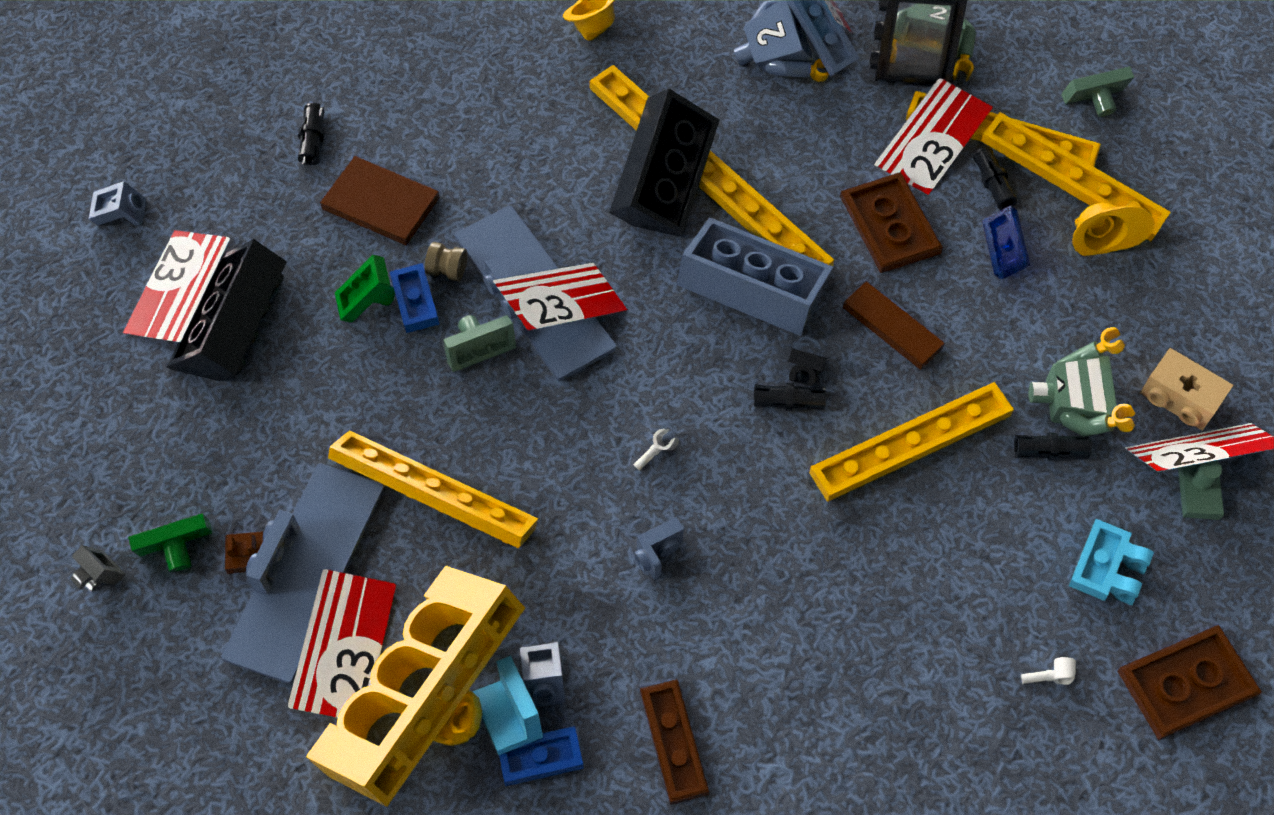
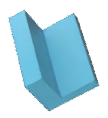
M511 656L496 661L500 681L473 691L480 699L483 713L482 720L498 756L543 738L539 713Z

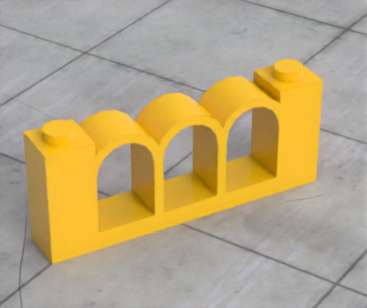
M445 566L424 594L427 600L418 605L406 620L403 629L404 640L396 642L387 648L376 660L370 676L372 685L363 687L345 702L338 715L337 726L331 723L328 725L306 755V758L331 779L388 807L524 611L525 607L506 585ZM455 624L465 625L446 652L431 647L435 637L448 626ZM422 668L433 669L413 698L399 693L403 682L410 674ZM393 712L401 714L379 746L366 740L371 726L379 718Z

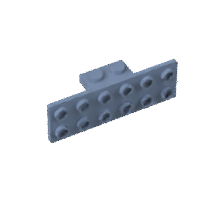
M506 206L455 233V240L461 248L467 249L468 258L483 277L488 291L492 295H496L501 302L504 313L508 315L510 320H514L557 381L568 378L616 350V344L596 317L534 330H527L493 280L559 268L512 206Z
M322 463L317 464L294 512L289 513L279 509L274 521H269L265 527L263 543L258 553L252 554L247 563L246 577L254 591L221 655L224 662L286 684L294 682L322 571L327 569L341 573L346 572L385 490L383 484Z

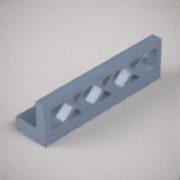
M786 0L830 76L842 71L860 59L842 26L835 22L823 0Z

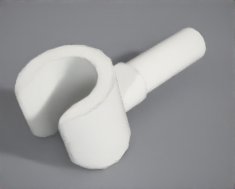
M659 429L655 432L653 436L654 444L633 464L639 471L662 450L669 451L677 447L679 443L678 438H673L666 446L662 443V437L669 429Z
M1068 657L1056 658L1054 660V670L1021 674L1022 684L1054 681L1056 684L1069 685L1075 679L1076 660Z

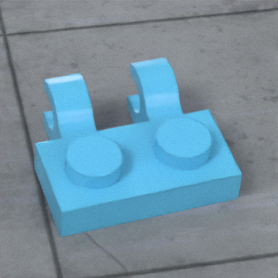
M1095 519L1069 586L1103 601L1106 600L1110 592L1116 599L1133 605L1143 583L1117 574L1118 568L1122 561L1128 568L1145 574L1154 552L1148 548L1129 543L1132 533Z

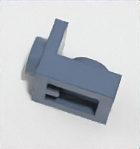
M124 181L94 191L88 219L99 226L124 217L135 226L141 225L144 218L146 198Z
M677 517L637 536V551L634 552V557L643 572L649 570L654 580L661 577L662 564L657 555L660 554L661 557H666L679 549L683 541L684 528Z
M558 642L521 647L522 678L535 707L564 703L566 700Z

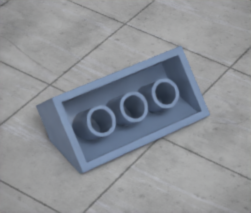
M709 217L682 254L676 285L802 336L815 313L832 273L833 266Z

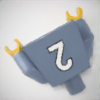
M786 0L764 1L751 20L744 26L748 42L734 49L738 63L743 66L754 60L760 69L770 75L803 78L811 75V78L817 82L825 81L829 73H821L817 70V68H825L821 59L816 60L814 65L810 64L809 61L813 60L804 30Z

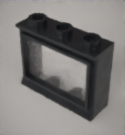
M879 0V11H883L882 21H876L874 40H879L877 50H872L870 56V69H875V81L882 79L935 84L941 78L951 84L967 0Z

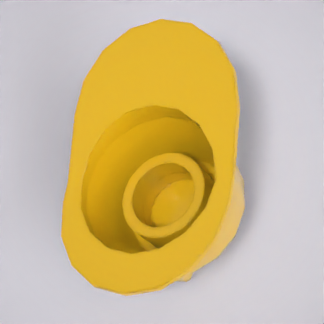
M578 0L564 12L563 18L566 21L573 22L584 39L591 41L613 24L615 20L613 2L615 0Z
M1106 203L1093 204L1075 219L1076 230L1073 234L1072 244L1075 251L1082 256L1128 249L1139 245L1150 236L1154 228V219L1152 214L1145 208L1137 206L1115 208L1111 204Z

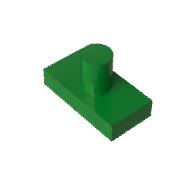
M372 255L335 292L341 321L349 323L355 321L372 303L389 306L393 302L395 290L390 285L384 257Z
M201 513L129 536L128 540L132 552L139 557L163 549L169 572H177L192 566L185 542L212 534L209 519Z

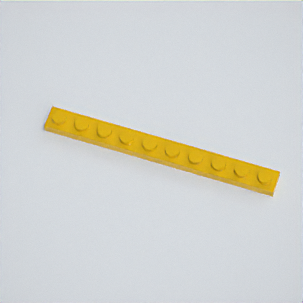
M612 65L589 81L590 90L637 131L649 96L618 68ZM710 150L699 188L751 234L833 266L834 259Z

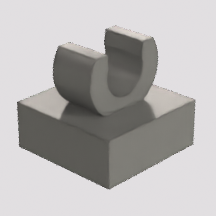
M81 545L72 556L81 567L73 573L70 580L79 589H83L86 586L90 591H93L102 583L116 585L126 575L103 550Z

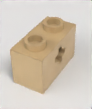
M1169 348L1140 393L1146 396L1153 405L1166 408L1179 416L1183 423L1195 426L1203 431L1233 387V384Z

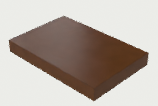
M354 156L320 204L322 210L407 246L440 196L439 191Z
M901 172L841 191L840 198L880 273L941 254L943 247Z
M1219 625L1124 665L1117 671L1158 740L1253 699L1262 693Z

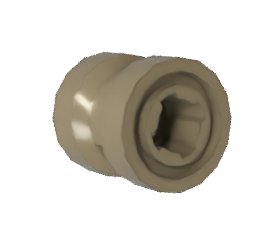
M432 242L425 258V273L436 277L442 273L449 280L460 282L467 266V249L460 247L449 249L442 243Z

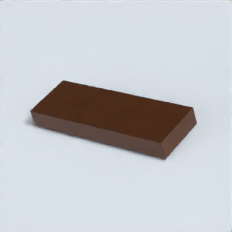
M867 281L843 303V309L920 370L944 347L945 343Z
M678 679L640 688V695L670 805L709 795V789Z

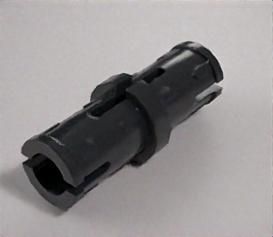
M308 103L304 106L303 124L298 131L300 139L298 161L302 162L303 165L318 164L320 144L324 140L325 133L322 129L325 110L324 107L320 108V104Z
M986 146L978 149L973 154V160L983 176L981 181L984 187L990 190L999 210L1013 207L1017 203V197L1007 181L1008 173L1006 169L1000 167L991 147Z
M786 383V386L755 384L754 407L785 408V411H793V408L824 410L826 405V388L794 386V383Z
M1048 432L1047 435L1039 436L1015 435L1014 452H1017L1015 457L1047 458L1048 461H1057L1058 458L1065 457L1088 459L1091 455V439H1089V436H1058L1055 432Z

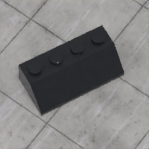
M666 89L648 97L609 213L638 228L682 236L720 120L671 89Z
M255 239L223 254L182 340L178 342L167 368L216 381L238 375L245 365L246 360L243 357L248 347L254 343L258 336V324L271 308L269 300L273 291L281 285L284 279L282 272L287 261Z

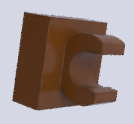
M263 531L225 535V570L227 574L246 572V566L252 554L258 553L263 543Z

